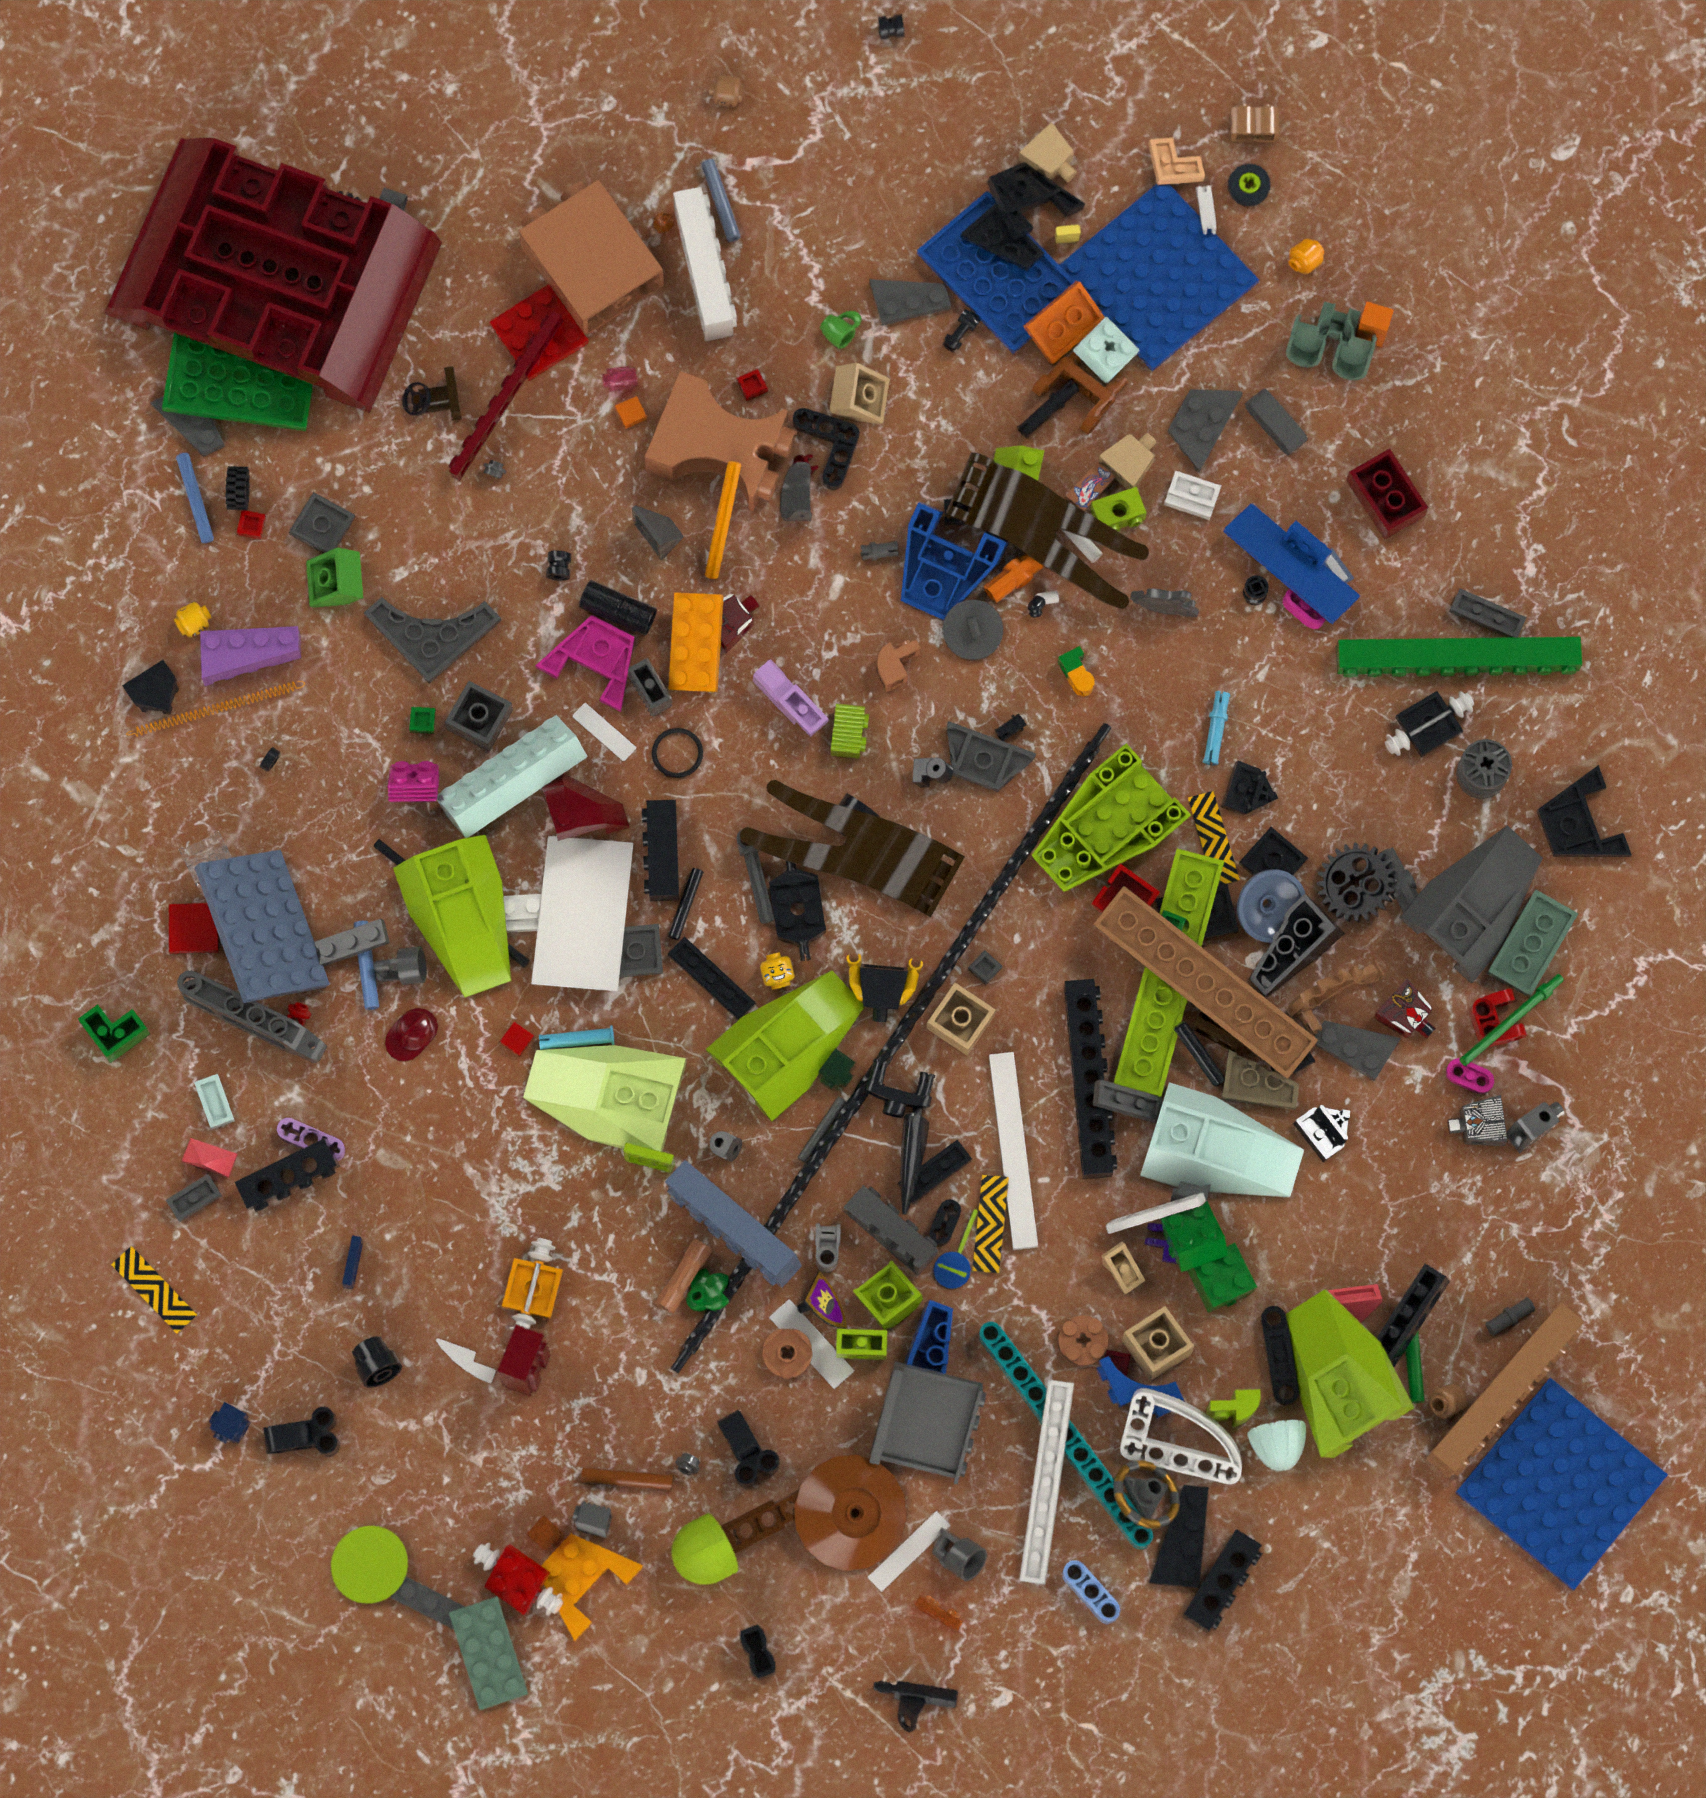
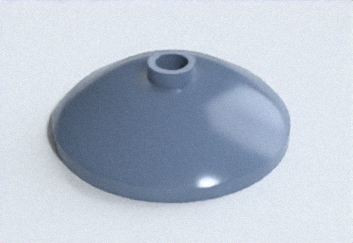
M1278 869L1264 870L1251 877L1243 886L1237 901L1238 919L1245 932L1259 941L1272 943V937L1282 925L1283 917L1287 910L1306 894L1302 884L1290 873ZM1267 899L1268 903L1263 907V901Z

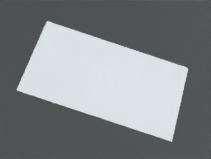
M548 836L531 984L618 991L633 843L582 838H567L558 841L557 836Z

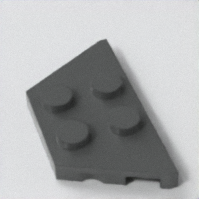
M1190 389L1168 429V434L1179 444L1180 450L1185 456H1188L1197 472L1200 473L1239 403L1243 392Z
M950 721L947 723L950 762L953 768V776L999 792L1036 757V753Z

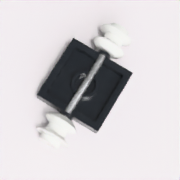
M1438 691L1400 712L1395 718L1404 732L1396 729L1395 736L1386 735L1387 741H1385V745L1391 754L1395 753L1397 756H1400V749L1405 748L1409 750L1411 741L1422 758L1463 733V729L1453 715L1455 714L1463 718L1464 711L1467 710L1472 713L1473 699L1468 693L1464 694L1462 691H1459V698L1450 697L1449 706H1447Z

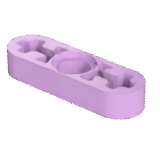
M285 1118L277 1125L279 1137L301 1149L307 1147L304 1143V1138L306 1135L313 1133L318 1136V1141L323 1138L328 1139L331 1147L337 1144L340 1152L339 1154L335 1153L338 1161L345 1155V1147L341 1140L292 1118ZM292 1124L293 1130L300 1133L301 1128L305 1130L302 1131L299 1142L295 1141L298 1138L297 1135L289 1133L288 1136H285L282 1128Z

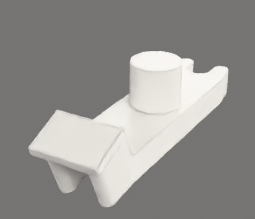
M1209 185L1207 187H1196L1203 234H1207L1208 228L1212 229V233L1215 234L1216 219L1211 187Z

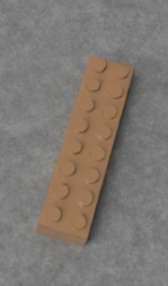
M1561 1302L1426 1459L1446 1477L1450 1478L1453 1474L1458 1476L1470 1463L1467 1459L1468 1456L1471 1455L1474 1458L1486 1444L1483 1439L1486 1436L1490 1439L1503 1425L1499 1420L1501 1418L1507 1420L1519 1406L1515 1402L1518 1399L1522 1402L1535 1388L1531 1383L1534 1380L1539 1383L1551 1369L1548 1364L1550 1362L1555 1364L1567 1351L1564 1345L1567 1343L1571 1346L1583 1332L1580 1327L1584 1321Z

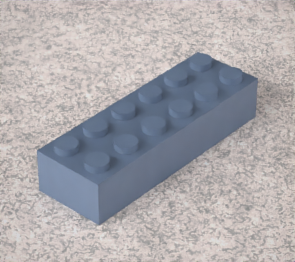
M686 1160L665 1181L669 1188L667 1193L671 1196V1200L681 1208L685 1205V1208L690 1212L689 1215L698 1223L703 1221L708 1227L707 1230L715 1238L719 1239L721 1236L726 1246L734 1254L737 1255L740 1252L741 1256L745 1259L744 1262L753 1270L759 1268V1271L763 1274L762 1277L772 1286L777 1284L783 1288L802 1267L795 1252Z

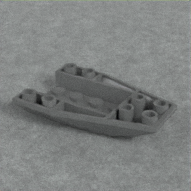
M1507 825L1429 881L1401 915L1400 919L1416 934L1425 932L1457 962L1454 968L1470 983H1473L1503 946L1543 858Z

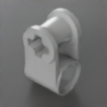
M816 1223V1266L822 1272H832L838 1265L841 1224L821 1226L820 1223ZM824 1254H829L833 1256L834 1261L830 1264H824L820 1258Z

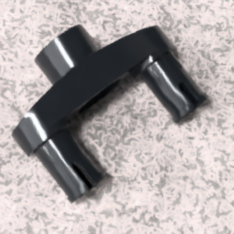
M873 1059L869 1080H866L864 1091L877 1099L885 1101L883 1114L904 1118L906 1107H930L932 1100L930 1094L935 1078L934 1074L928 1075L927 1072H920L916 1093H909L885 1086L883 1081L888 1062Z

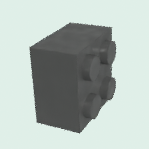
M468 681L445 721L448 731L490 752L513 711L512 702Z

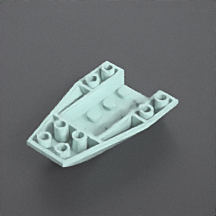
M1169 1082L1140 1176L1179 1188L1180 1181L1198 1186L1211 1184L1209 1192L1290 1197L1304 1149L1215 1096Z

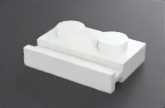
M1175 471L1164 505L1210 520L1221 486Z
M542 894L504 896L507 933L538 930Z

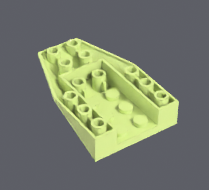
M616 1045L536 1050L523 1098L590 1141L624 1149L626 1142L663 1152L671 1113L686 1067V1058Z

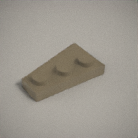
M1228 1050L1222 1093L1223 1100L1296 1110L1299 1090L1298 1083L1286 1079L1274 1071H1269L1257 1065V1063Z

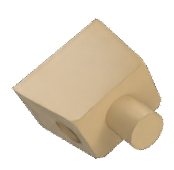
M1052 123L1019 152L1018 161L1020 163H1027L1050 180H1053L1059 174L1069 182L1077 173L1070 165L1074 152Z
M1148 433L1139 441L1131 434H1128L1099 456L1098 462L1116 476L1115 479L1127 490L1137 487L1153 464L1154 455L1149 450L1156 444V440Z

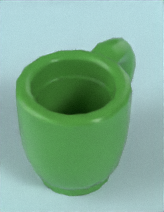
M846 311L839 316L829 315L821 323L820 329L829 342L838 349H843L852 341L856 332L855 329L861 324L862 318L855 311ZM850 318L854 321V324L851 326L843 319Z

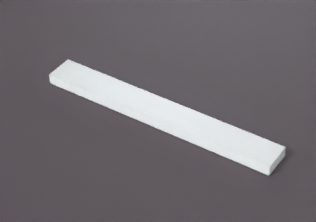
M1014 1052L990 1054L989 1062L1004 1177H1009L1007 1206L1013 1250L1038 1248Z
M1048 1380L1019 1581L1046 1584L1074 1383Z

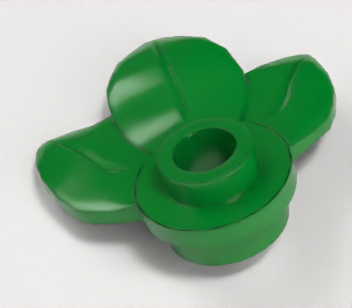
M706 1268L698 1271L691 1282V1291L686 1297L688 1307L698 1312L706 1309L716 1311L725 1307L729 1300L722 1293L728 1285L729 1276L723 1273L710 1275Z

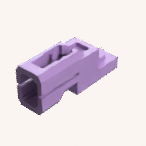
M768 660L753 674V682L793 724L798 723L810 737L829 721L827 716L796 684L793 685L772 660Z

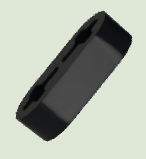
M948 1199L941 1203L930 1228L929 1237L938 1246H944L949 1243L960 1218L961 1206L955 1200ZM952 1205L957 1214H952L949 1221L944 1220L946 1211L943 1209L949 1208ZM942 1224L946 1225L944 1234L948 1236L937 1240V1235L933 1232L935 1230L939 1231Z

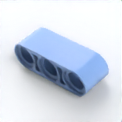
M1076 1560L1068 1562L1062 1572L1065 1583L1098 1620L1105 1624L1113 1623L1120 1614L1118 1602L1083 1563ZM1070 1567H1077L1081 1571V1577L1075 1580L1071 1579L1067 1574V1570ZM1094 1586L1098 1590V1596L1093 1599L1088 1598L1084 1593L1085 1587ZM1111 1605L1115 1609V1615L1110 1618L1105 1617L1101 1612L1102 1606Z

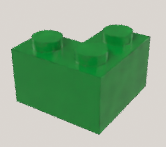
M97 1004L78 1018L82 1027L109 1063L115 1061L150 1035L147 1027L133 1009L112 1023Z

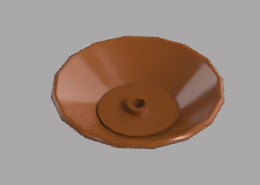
M857 1454L834 1456L814 1467L800 1485L794 1505L796 1531L806 1550L824 1565L844 1571L867 1569L885 1559L900 1541L907 1519L905 1495L895 1476L880 1463L879 1465L869 1463V1458ZM853 1508L858 1510V1515L855 1518L851 1516Z

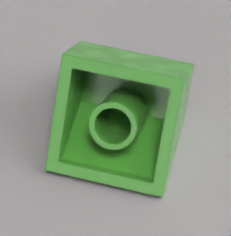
M337 547L306 561L310 607L348 605L363 598L360 552Z

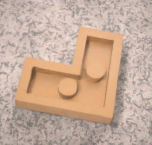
M1173 138L1150 139L1148 145L1157 185L1204 181L1205 174L1201 156L1177 158Z

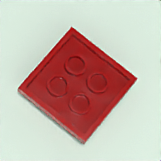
M549 284L489 321L490 327L516 362L517 358L520 355L524 356L528 350L527 344L533 335L537 336L541 329L540 323L546 315L550 316L552 311L561 315L563 323L528 375V381L589 343L583 331Z

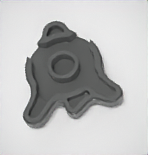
M1148 588L1145 595L1142 590L1132 591L1130 599L1134 603L1154 612L1185 617H1198L1199 609L1195 607L1196 602L1191 600L1192 595L1188 591H1166Z

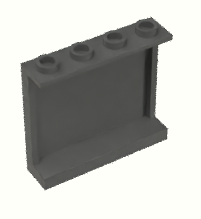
M895 1361L870 1451L869 1463L879 1465L880 1460L951 1477L954 1478V1484H958L959 1477L965 1476L967 1462H964L966 1453L970 1454L973 1447L974 1439L970 1438L972 1430L977 1431L980 1416L976 1415L978 1407H983L986 1399V1393L983 1392V1383Z

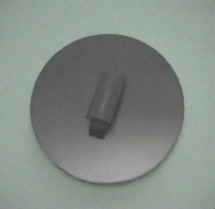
M965 600L956 604L947 613L943 622V637L946 645L955 655L967 660H980L991 655L1000 645L1003 637V623L998 612L988 603L980 600Z

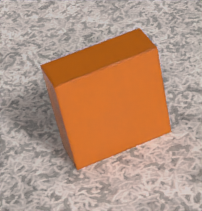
M637 396L615 405V409L625 429L647 420V416Z

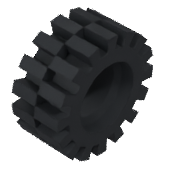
M228 466L225 488L227 510H248L250 495L249 468Z

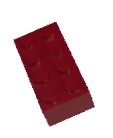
M517 1324L515 1325L497 1370L503 1387L529 1397L532 1391L537 1392L542 1380L539 1373L541 1368L546 1369L551 1357L544 1334Z

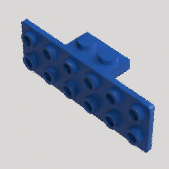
M1251 503L1223 530L1227 536L1330 624H1333L1360 597L1355 590L1324 565L1333 551L1298 521H1295L1288 531L1285 532Z

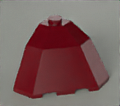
M564 773L541 788L558 841L601 828L605 829L606 834L630 828L622 803Z

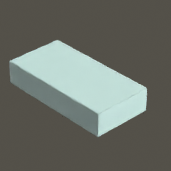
M218 1074L194 1082L211 1130L235 1121Z

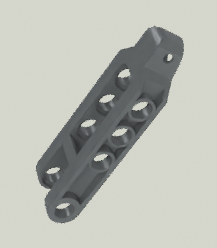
M185 971L178 977V988L188 1004L287 1053L297 1055L311 1063H317L321 1060L327 1049V1045L296 1021L256 1001L243 1003L240 993L195 971ZM187 978H195L184 983ZM284 1029L283 1032L276 1033L277 1031Z

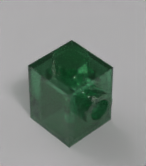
M835 1048L818 1072L819 1082L830 1090L835 1088L839 1091L842 1086L846 1088L854 1077L851 1073L855 1069L856 1062Z

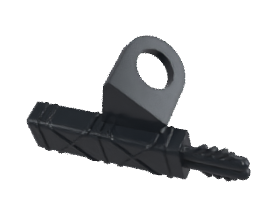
M882 1680L873 1683V1689L879 1693H895L894 1699L900 1700L897 1713L898 1721L901 1727L909 1733L916 1729L918 1717L925 1704L956 1708L958 1691L954 1689L907 1681H897L896 1685ZM904 1714L908 1716L910 1720V1726L906 1724L904 1720Z

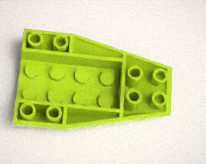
M1126 743L1089 774L1036 848L1032 857L1059 888L1066 892L1118 866L1120 863L1122 864L1154 848L1185 822L1191 814L1175 797L1172 799L1142 766V760Z
M486 835L456 840L412 856L393 868L409 915L465 998L511 981L502 879Z
M831 970L743 1016L705 1050L721 1068L725 1067L753 1097L755 1105L773 1122L809 1090L865 1007L845 983Z

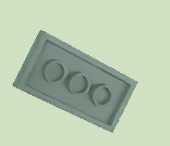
M1535 889L1487 974L1530 998L1578 913Z
M496 1596L450 1611L451 1622L479 1710L527 1695L528 1691L498 1597Z

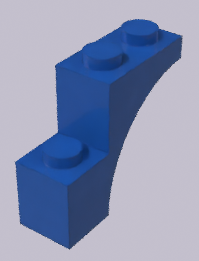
M1109 1356L1098 1362L1099 1367L1096 1369L1102 1382L1107 1381L1110 1388L1107 1394L1112 1404L1117 1403L1119 1408L1131 1403L1134 1392L1141 1388L1158 1391L1184 1401L1176 1381L1158 1386L1144 1385L1123 1375L1112 1363ZM1154 1405L1152 1414L1159 1418L1173 1411Z

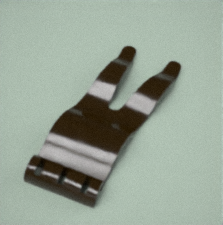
M971 452L945 514L947 518H956L965 525L993 534L1011 543L1044 567L1067 579L1098 600L1118 609H1125L1129 605L1128 596L1107 583L1075 554L1056 540V532L1059 529H1063L1134 559L1145 560L1149 556L1147 546L1127 538L1099 519L1072 505L1038 480L1015 469L997 464L989 457L975 452ZM974 463L981 464L986 467V470L983 471L973 467ZM969 483L978 488L977 492L964 487L965 484ZM957 503L969 507V512L957 508Z
M778 780L768 782L766 790L769 794L805 816L843 833L846 836L845 843L835 846L764 833L750 827H745L740 832V839L743 842L764 853L861 883L904 902L930 918L965 858L964 855L908 827L875 815L812 797ZM946 855L955 860L954 865L951 866L941 860L942 856ZM932 874L944 880L942 886L930 880ZM923 894L933 900L932 904L928 905L919 900L920 895Z

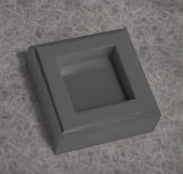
M984 950L968 967V970L983 984L987 985L1003 966Z

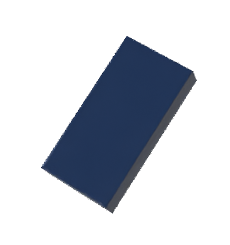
M352 1235L342 1281L344 1288L352 1290L355 1285L363 1247V1240L359 1236Z

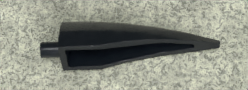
M913 1107L912 1113L905 1114L900 1182L902 1214L907 1215L927 1146L930 1123L922 1116L923 1108Z

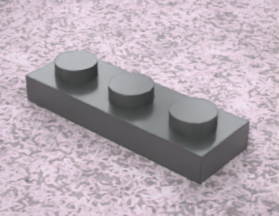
M1461 588L1449 611L1505 637H1518L1527 618Z
M378 919L314 943L319 964L324 967L387 945L390 941L385 921Z
M1104 1080L1095 1081L1094 1106L1157 1123L1162 1107V1097Z
M405 1577L402 1585L391 1596V1599L452 1630L454 1628L449 1612L465 1607L408 1577Z

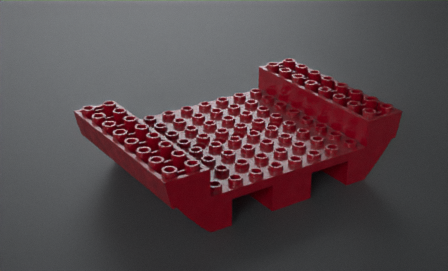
M180 138L104 314L149 330L150 325L153 324L322 387L326 397L370 413L442 242L433 230L428 229L392 203L373 196L369 197L367 203L328 189L326 179L284 163L280 164L278 170L239 156L237 146L216 138ZM229 246L232 248V252L228 256H222L219 254L220 248ZM245 254L254 256V261L251 264H243L241 262ZM269 262L277 265L275 271L271 273L263 270L264 265ZM293 270L299 273L298 278L294 281H289L285 278L289 271ZM318 279L321 281V285L317 289H311L308 287L309 281Z

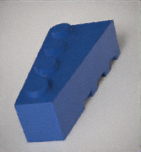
M932 1300L925 1303L904 1364L946 1374L953 1308Z

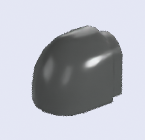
M724 1131L713 1134L709 1143L710 1149L715 1155L730 1162L737 1158L742 1148V1140Z

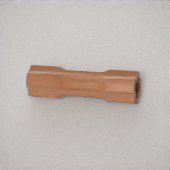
M693 1239L684 1254V1258L668 1284L664 1286L655 1304L674 1314L699 1269L703 1267L711 1254L712 1249L697 1239Z

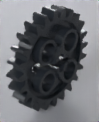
M1354 843L1353 849L1345 844L1344 852L1336 848L1337 856L1334 858L1328 855L1327 857L1331 862L1329 864H1321L1326 871L1318 872V875L1324 878L1323 881L1317 882L1318 886L1324 887L1323 890L1318 892V895L1326 896L1322 903L1324 905L1331 904L1328 911L1333 913L1337 910L1336 917L1339 919L1345 914L1347 922H1350L1353 916L1357 923H1360L1361 916L1365 920L1370 921L1371 913L1379 917L1377 909L1381 908L1386 911L1387 909L1383 903L1385 901L1392 903V899L1388 895L1389 893H1396V890L1391 888V885L1396 884L1397 880L1390 878L1396 871L1388 869L1392 862L1390 860L1383 861L1386 855L1383 852L1377 855L1378 849L1376 847L1369 851V845L1364 843L1362 849H1360L1358 843ZM1365 860L1366 868L1358 872L1356 870L1357 863ZM1373 870L1376 871L1374 875L1368 876ZM1344 873L1346 876L1345 881L1337 885L1335 882L1336 877ZM1356 878H1358V879L1360 880V881H1359V884H1360L1359 887H1355V886H1354V885H1355V881H1354V880H1355ZM1373 881H1378V889L1374 892H1369V884ZM1341 890H1345L1342 895H1339ZM1357 894V902L1353 905H1348L1349 896Z

